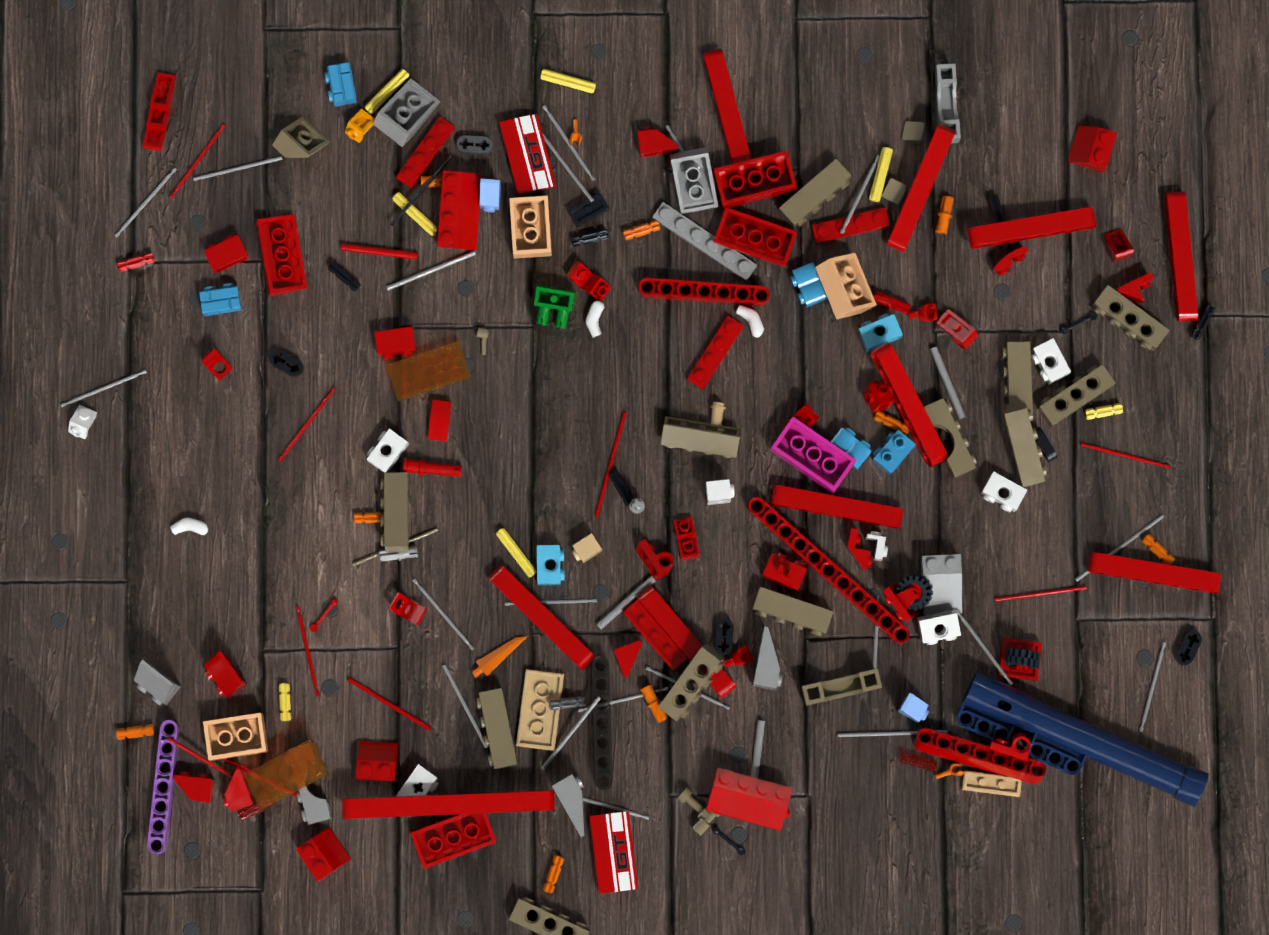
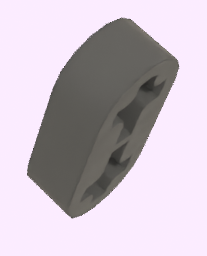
M464 135L459 137L456 143L457 149L463 154L488 155L493 148L492 141L484 136ZM467 140L468 144H473V146H467V149H463V146L460 144ZM483 141H485L489 147L482 150L480 146L476 145H482Z

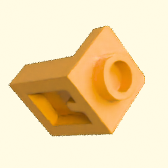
M360 109L348 122L345 133L351 139L360 143L366 132L373 126L375 118L363 109Z

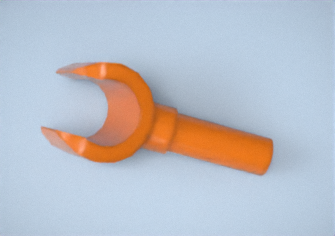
M574 119L573 133L571 134L569 145L572 146L573 141H576L579 146L582 135L578 133V121Z
M952 764L949 770L935 776L937 779L948 775L962 776L964 772H956L957 767L962 765Z

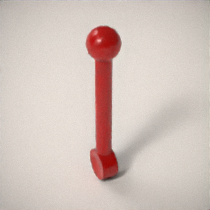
M332 599L330 601L331 604L325 610L322 616L318 619V621L310 626V630L312 632H316L318 630V626L322 622V620L326 617V615L333 608V606H336L338 604L337 599Z

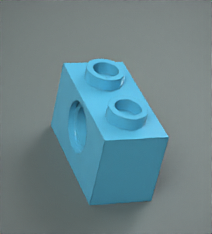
M887 313L879 316L878 321L872 323L870 320L860 325L861 328L858 329V333L866 352L876 349L887 342L890 343L902 338L903 334L894 314L889 316ZM881 327L884 329L885 334L878 336L875 334L874 329Z
M537 545L538 586L561 585V580H565L564 569H561V561H564V550H560V545ZM547 561H555L556 568L554 570L546 569L545 564Z

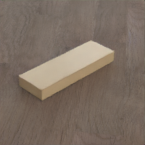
M964 771L962 790L1020 797L1022 781L1002 775Z

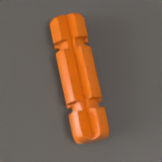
M654 220L650 224L645 223L635 226L633 229H626L623 231L625 240H630L634 236L637 238L649 234L650 231H659L660 225L657 220Z
M878 411L874 416L875 421L883 422V425L895 431L900 430L904 435H907L909 432L905 423L902 424L901 421L890 415L886 416L882 411Z
M380 512L354 513V522L381 523V516H384V512L383 514Z
M1151 534L1146 535L1142 542L1149 546V549L1159 559H1162L1164 564L1171 565L1175 558L1168 554V551L1158 541L1155 542V538Z
M152 724L145 725V727L141 725L127 727V729H116L118 740L125 739V737L130 739L144 737L143 735H154V726Z
M555 855L553 858V866L551 865L546 879L547 883H545L543 888L545 892L553 893L554 884L557 882L561 871L560 866L564 862V858Z

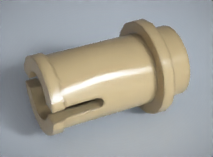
M713 402V406L710 407L712 408L710 424L722 426L723 412L726 410V407H724V403Z

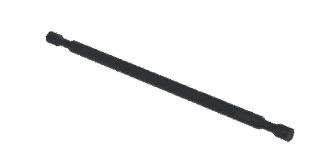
M451 156L390 223L391 226L395 224L447 166L448 162L453 159Z

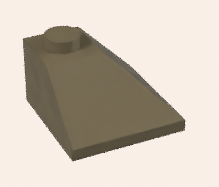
M301 117L282 129L272 146L285 158H308L328 145L330 141L306 119Z

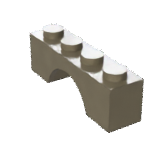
M944 398L925 406L924 408L933 426L946 431L952 439L953 450L950 457L945 461L952 478L955 479L973 471L976 468L975 464H977L973 453L969 454L967 449L969 444L965 436L962 437L959 432L961 427L958 420L953 419L951 415L953 410L948 401L945 402Z
M877 668L838 679L805 685L801 687L805 706L881 689L882 685Z

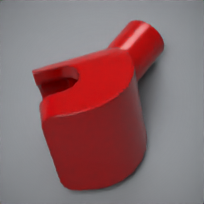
M936 303L925 304L918 307V310L909 311V319L919 318L921 322L936 321L938 319Z
M745 645L731 654L732 657L723 662L726 668L734 664L740 667L752 663L754 659L748 646Z

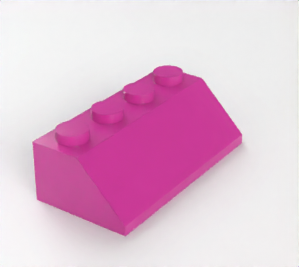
M792 417L770 450L831 494L835 493L856 462V459L795 417Z

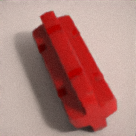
M152 252L145 253L144 256L138 255L128 258L127 261H118L117 267L120 272L127 271L128 268L133 269L144 266L145 263H154L155 259Z

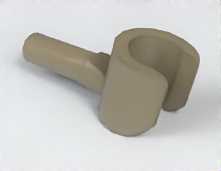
M478 328L476 336L482 339L481 355H486V342L489 335L488 330L484 328Z

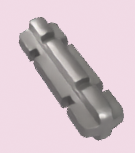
M585 696L555 699L549 701L550 710H559V708L586 706L587 701Z

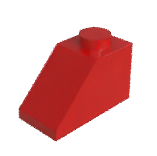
M646 127L638 131L641 158L678 152V145L657 129L652 130V127Z
M241 765L236 766L225 789V796L222 797L225 807H229L231 812L250 806L254 801Z

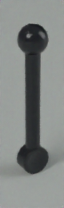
M1092 312L1088 317L1068 327H1062L1061 333L1066 334L1072 328L1089 320H1095L1097 314Z
M714 827L712 829V832L714 834H718L726 842L733 846L738 851L739 855L745 854V849L737 846L733 841H731L722 832H720V829L718 827Z

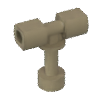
M687 787L677 799L682 803L686 801L699 813L697 818L700 820L692 829L701 836L708 829L709 823L720 815L705 811L706 808L691 796L693 792Z

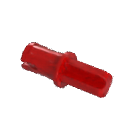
M876 290L874 295L876 303L888 307V310L891 308L904 314L909 312L911 307L909 303L894 298V295L889 296Z

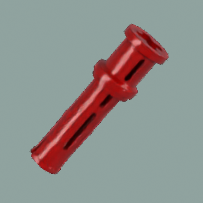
M405 457L403 472L419 474V476L425 473L461 478L462 465L430 463L424 459L410 460L408 457Z

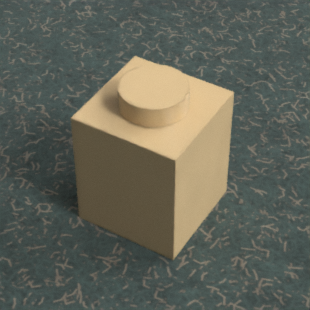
M592 533L572 545L574 549L572 551L573 556L577 561L581 560L582 563L602 552V548Z

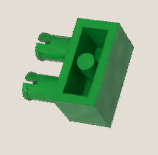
M538 285L534 305L539 307L536 324L548 325L550 309L553 308L558 310L555 327L567 329L568 314L575 308L577 291Z

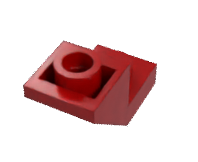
M576 261L566 274L576 286L597 301H602L612 288L601 277L592 273L579 261Z
M851 528L847 550L860 569L866 571L867 567L871 568L873 556H870V551L855 548L856 545H860L861 534H858L859 529Z

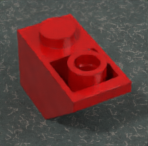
M179 772V775H174L173 779L190 800L212 803L215 780L210 779V775L199 774L198 777H191V773Z

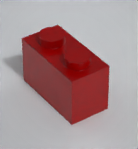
M229 235L224 238L223 242L219 244L217 242L212 243L204 250L215 274L249 259V255L239 235Z
M413 327L374 332L377 354L383 360L392 359L394 355L399 354L402 357L412 356L413 352H417Z

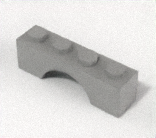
M939 64L935 67L938 124L955 130L956 133L951 143H959L961 135L956 101V64Z
M312 743L288 749L289 754H286L289 766H293L294 773H291L293 783L297 784L299 788L296 794L299 803H303L304 810L301 813L304 822L307 821L308 825L332 819L328 800L314 796L307 785L308 772L317 763Z

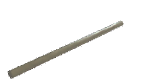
M435 528L409 539V543L438 532V529ZM379 552L355 561L352 565L356 566L379 556Z

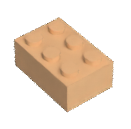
M548 196L510 198L514 259L552 256Z
M856 253L830 258L815 267L836 319L862 314L877 305Z
M263 713L203 722L208 760L210 761L269 752Z

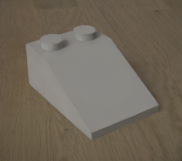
M410 78L378 112L373 125L403 147L435 110L440 101Z
M707 147L670 154L681 214L718 207Z
M961 554L922 556L920 558L921 575L925 576L924 578L930 581L929 584H932L933 587L931 588L933 591L932 599L929 601V604L923 607V615L949 610L956 611L957 609L962 614Z
M764 627L752 686L776 690L777 686H781L783 674H779L780 667L769 628Z
M144 660L140 662L134 681L137 683L136 687L144 694L148 691L153 695L151 699L158 705H161V703L167 705L181 686L151 663Z
M570 775L552 785L582 838L585 836L583 792L581 790L584 786L578 776L574 778L573 775Z

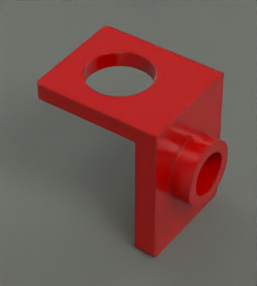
M215 348L209 350L203 356V360H201L204 366L219 381L233 369ZM219 362L225 364V371L223 373L215 372L214 367Z
M397 592L388 607L394 613L417 626L427 611V608ZM401 599V605L396 608L397 601Z

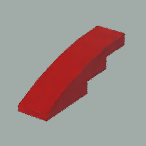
M157 73L150 101L143 149L162 152L173 102L176 75Z

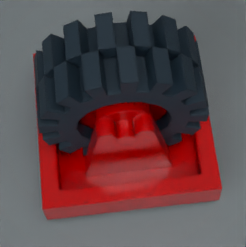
M919 574L909 575L900 581L899 585L896 582L883 590L885 600L890 605L893 604L896 609L895 613L900 620L907 622L919 614L917 610L925 607L931 601V596L933 595L931 588L933 587L932 584H929L930 581L924 578L925 576H919Z
M1003 638L1000 666L1007 677L1038 681L1042 643Z

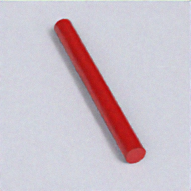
M345 243L341 245V251L414 260H417L418 252Z

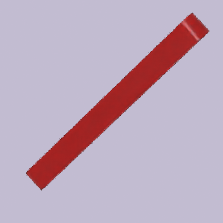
M760 497L752 498L749 501L748 511L755 519L896 644H904L908 641L910 632L907 627ZM759 502L762 505V509L758 512L754 511L751 508L752 503ZM774 515L776 523L768 524L766 516ZM788 528L791 532L790 536L783 537L780 534V529ZM797 540L804 542L805 548L803 550L795 548L794 543ZM811 553L818 554L819 561L817 563H812L809 560ZM831 566L834 573L827 576L824 574L823 568ZM838 580H847L848 587L844 589L840 588L838 586ZM856 591L860 592L862 594V600H853L852 593ZM869 604L876 606L877 612L875 614L867 612L866 608ZM883 617H888L891 620L890 627H884L881 624ZM897 630L905 632L906 637L904 640L896 638Z
M554 790L342 799V819L555 810Z

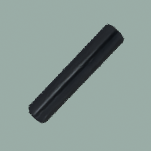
M998 195L989 196L987 200L995 223L1005 222L1006 218ZM1014 242L1003 244L1004 249L1014 247Z

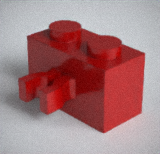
M778 552L776 555L771 554L762 576L794 591H798L807 571L804 568L805 564L796 560L790 562L786 560L787 556Z

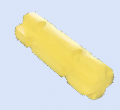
M1116 403L1113 406L1106 405L1096 407L1095 409L1089 408L1085 410V416L1089 420L1095 417L1111 416L1113 413L1115 415L1121 414L1123 406L1121 403Z
M282 683L279 684V692H281L279 701L280 710L282 711L280 713V720L290 721L291 713L289 710H291L290 694L288 693L290 692V685Z

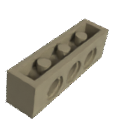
M1107 285L1092 305L1097 314L1102 317L1104 315L1110 319L1109 322L1113 326L1124 329L1128 337L1139 340L1141 342L1140 345L1148 351L1150 349L1154 351L1170 331L1109 285ZM1110 304H1116L1119 311L1116 313L1112 312ZM1125 316H1132L1134 323L1128 324L1125 321ZM1141 327H1147L1150 331L1149 335H1143L1140 331Z
M1103 364L1099 367L1094 365L1087 370L1088 374L1083 378L1081 375L1071 381V386L1068 388L1063 386L1055 392L1056 396L1053 398L1048 396L1039 402L1041 406L1038 408V411L1050 428L1116 384ZM1087 380H1093L1096 383V387L1094 389L1089 388L1086 384ZM1072 390H1077L1080 393L1079 399L1072 398ZM1055 401H1062L1064 409H1057Z
M708 644L702 646L658 708L675 721H678L680 718L685 719L691 711L689 707L692 702L696 704L702 696L700 691L703 687L706 689L713 681L711 676L714 672L717 674L724 666L722 661L725 657ZM701 664H704V665L707 666V668H708V672H707V673H704V672L701 671V669H700V665H701ZM690 679L696 682V688L690 686ZM679 694L685 697V703L680 702Z
M524 897L523 900L518 899L509 918L510 921L540 935H563L562 930L566 926H570L573 929V935H588L590 932L586 930L587 925L578 921L576 924L569 922L570 917L561 913L556 916L551 913L552 909L544 905L539 908L533 905L535 901ZM528 911H537L538 918L536 921H530L527 918ZM553 918L555 920L556 926L554 929L550 930L545 927L546 919Z

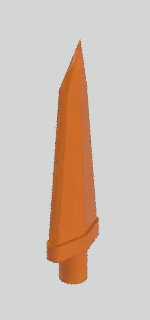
M528 636L515 637L483 658L476 661L478 667L471 673L475 678L483 672L486 676L490 675Z

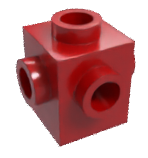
M884 381L869 383L868 388L863 392L864 399L872 413L888 409L894 403Z

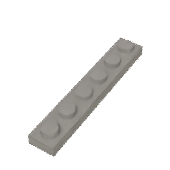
M662 202L652 217L653 220H657L659 224L746 282L757 267V264L736 250L713 243L715 236L664 202Z

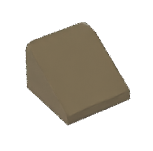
M905 121L901 140L920 144L925 123Z
M890 178L881 197L899 205L908 186Z

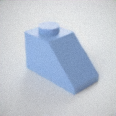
M481 179L480 209H484L485 212H495V210L500 208V180Z
M909 693L906 695L898 712L918 723L920 720L924 721L929 713L927 707L929 705Z

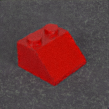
M1078 126L1067 162L1104 173L1117 132L1100 127Z
M222 651L218 652L204 665L207 669L204 673L210 681L214 679L218 686L215 688L221 696L225 695L229 698L247 685L230 659Z
M360 741L356 779L396 782L399 743Z
M330 827L296 849L317 882H320L352 860Z

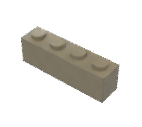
M835 159L779 207V213L793 228L797 225L799 227L808 220L806 217L809 214H816L822 208L821 204L823 202L831 201L836 196L835 192L841 188L843 190L851 183L849 181L851 174Z
M1007 342L1005 347L1002 348V358L1006 359V366H1003V378H1006L1007 385H1004L1003 388L1004 397H1007V404H1004V410L1025 405L1027 410L1031 409L1033 416L1030 342Z
M1023 405L1002 411L1022 487L1045 482L1044 476L1047 475L1045 465H1041L1040 458L1043 456L1040 446H1036L1035 439H1038L1036 429L1031 426L1030 421H1033L1031 409L1027 410L1026 406Z
M665 416L661 445H665L667 448H682L690 452L700 451L707 455L718 454L725 458H736L741 429Z
M407 472L384 473V479H381V491H384V498H381V509H384V516H381V528H384V534H381V546L385 547L386 552H409Z
M763 587L759 588L752 609L756 611L755 615L766 618L768 615L774 617L773 621L784 624L786 621L792 623L793 628L803 630L804 627L810 629L811 634L820 637L821 634L825 635L827 633L834 612Z
M502 688L480 692L476 700L478 709L483 711V716L480 717L482 728H486L487 731L484 740L486 747L490 746L491 754L488 755L490 766L494 765V769L518 765Z

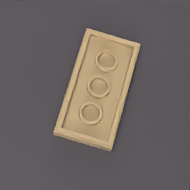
M526 669L516 746L555 751L560 708L559 710H550L549 701L561 699L564 674Z

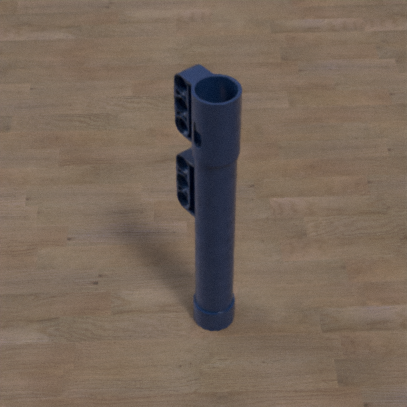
M978 671L973 676L957 713V722L960 726L988 739L996 740L998 737L996 731L999 729L1006 730V736L999 738L1007 741L1014 727H1019L1033 733L1030 740L1031 748L1029 755L1070 775L1078 774L1086 758H1089L1173 795V798L1193 807L1198 803L1208 780L1209 774L1188 764L1183 765L1030 697V694ZM1003 700L1010 703V705H1003L999 701ZM963 713H968L971 715V719L964 722L960 716ZM981 721H986L989 727L983 730L978 727V724ZM1034 745L1042 747L1040 753H1034L1031 749ZM1052 753H1058L1060 758L1057 761H1052L1049 756ZM1070 761H1076L1078 766L1075 769H1070L1067 764Z

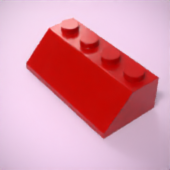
M788 151L713 169L722 210L726 207L732 208L796 192L797 189Z
M443 171L437 247L477 250L480 181L483 174Z
M717 768L713 775L705 811L781 831L789 807L792 788Z

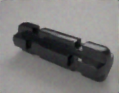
M601 229L599 232L592 231L581 234V236H572V245L577 247L581 246V244L598 242L599 239L601 241L608 239L607 229Z
M335 261L330 263L328 266L329 271L333 274L335 273L336 277L346 285H349L350 289L357 291L360 288V282L353 279V276L342 267L340 268L339 264Z
M1207 304L1204 307L1203 313L1194 326L1195 329L1190 334L1191 338L1195 340L1201 338L1202 332L1211 319L1210 316L1215 311L1213 306Z
M613 471L609 474V477L614 482V486L621 498L623 497L624 504L630 506V502L634 498L629 494L630 491L624 480L621 479L619 471Z

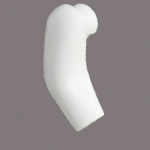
M594 301L591 304L586 317V325L593 338L601 335L599 318L604 310V304L601 301Z
M739 305L736 314L748 321L754 337H760L764 332V327L759 314L751 308Z
M189 517L183 518L170 526L175 535L184 531H193L200 535H205L208 532L205 522Z

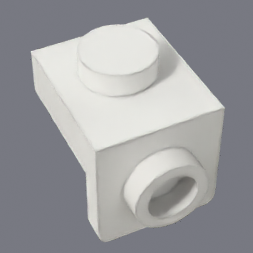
M79 405L69 421L68 432L75 437L86 439L88 430L95 420L97 412Z
M871 531L870 534L866 535L865 539L876 541L874 560L882 561L883 557L887 556L888 546H885L886 537H883L882 533Z

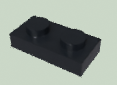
M601 193L592 197L594 199L593 202L587 199L567 211L576 228L610 210Z

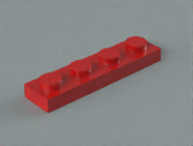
M439 117L396 176V179L410 189H413L456 128Z
M885 207L852 215L843 234L840 231L847 217L812 225V230L817 245L890 227V222Z
M727 316L687 378V381L704 390L744 326Z
M638 600L623 611V614L672 671L688 659Z

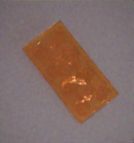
M459 341L386 365L398 402L471 378Z
M310 739L244 774V777L260 810L327 776L329 772L313 739Z

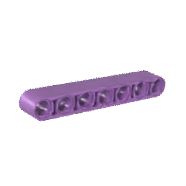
M166 720L161 724L147 842V848L153 854L164 853L168 845L175 781L173 777L176 772L178 746L169 742L168 738L170 737L174 741L179 742L180 726L172 720ZM173 724L175 730L172 734L168 735L165 730L166 726ZM167 743L173 746L169 754H166L163 750L164 745ZM165 762H168L171 767L168 773H163L161 770V766ZM162 782L168 784V790L164 793L159 790V785ZM160 801L166 803V809L163 812H159L157 809V804ZM159 820L164 823V829L160 832L155 829V823ZM156 840L162 843V848L159 851L153 849V842Z

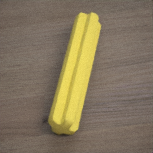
M401 69L365 105L366 111L373 114L409 78V73Z
M543 69L541 72V79L589 93H594L596 88L594 82Z
M883 147L869 197L873 202H880L893 153V149Z
M397 192L392 198L401 209L409 203L400 192ZM413 204L407 209L406 213L431 236L437 233L438 227Z
M504 528L497 531V537L529 578L537 573L536 569Z

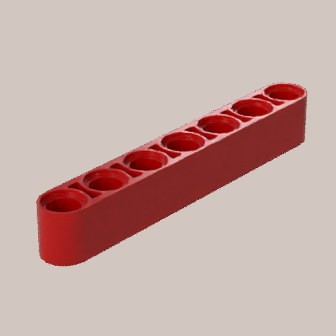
M722 49L703 53L731 163L735 164L751 160Z
M938 124L887 246L905 252L956 133L955 130Z
M1185 191L1165 193V210L1176 317L1178 322L1198 320V306Z
M1087 207L976 226L967 229L971 249L1088 230L1097 227L1094 208Z
M644 278L639 282L638 286L642 297L654 299L764 306L770 298L768 288L756 285ZM644 284H650L652 286V290L650 292H644L642 290V286ZM664 285H668L672 289L667 294L661 291V287ZM684 286L690 289V293L687 295H683L680 292V289ZM701 288H707L709 290V294L707 296H701L699 294V290ZM725 289L728 291V296L722 298L718 295V291ZM743 290L747 293V297L740 299L737 293ZM764 292L766 299L758 300L756 294Z
M887 342L873 350L871 357L926 464L929 467H933L947 459L948 454L893 346Z
M773 485L770 505L896 529L901 528L904 509L780 485Z
M1090 552L1087 572L1214 594H1219L1222 575L1215 572Z
M502 564L488 577L581 670L596 657Z
M650 585L636 599L691 662L703 645ZM701 664V665H700L701 671L704 672V673H707V672H708L707 666L704 665V664ZM723 669L717 674L714 672L711 676L713 681L710 686L721 699L737 687Z
M928 728L920 729L914 740V747L918 751L1018 779L1026 783L1039 784L1046 773V766L1040 761L1030 758L1024 761L991 750L989 746ZM920 738H925L928 742H923ZM939 743L945 744L946 748L941 747ZM957 749H962L965 753H960ZM976 754L982 755L983 759L978 758ZM995 760H1000L1002 764L996 763ZM1013 765H1018L1021 769L1018 770ZM1032 771H1037L1040 775H1035Z

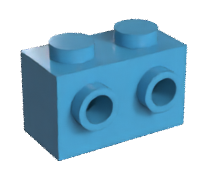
M900 430L896 433L892 431L885 439L887 444L883 448L879 446L873 453L875 456L873 462L889 475L894 472L916 445Z

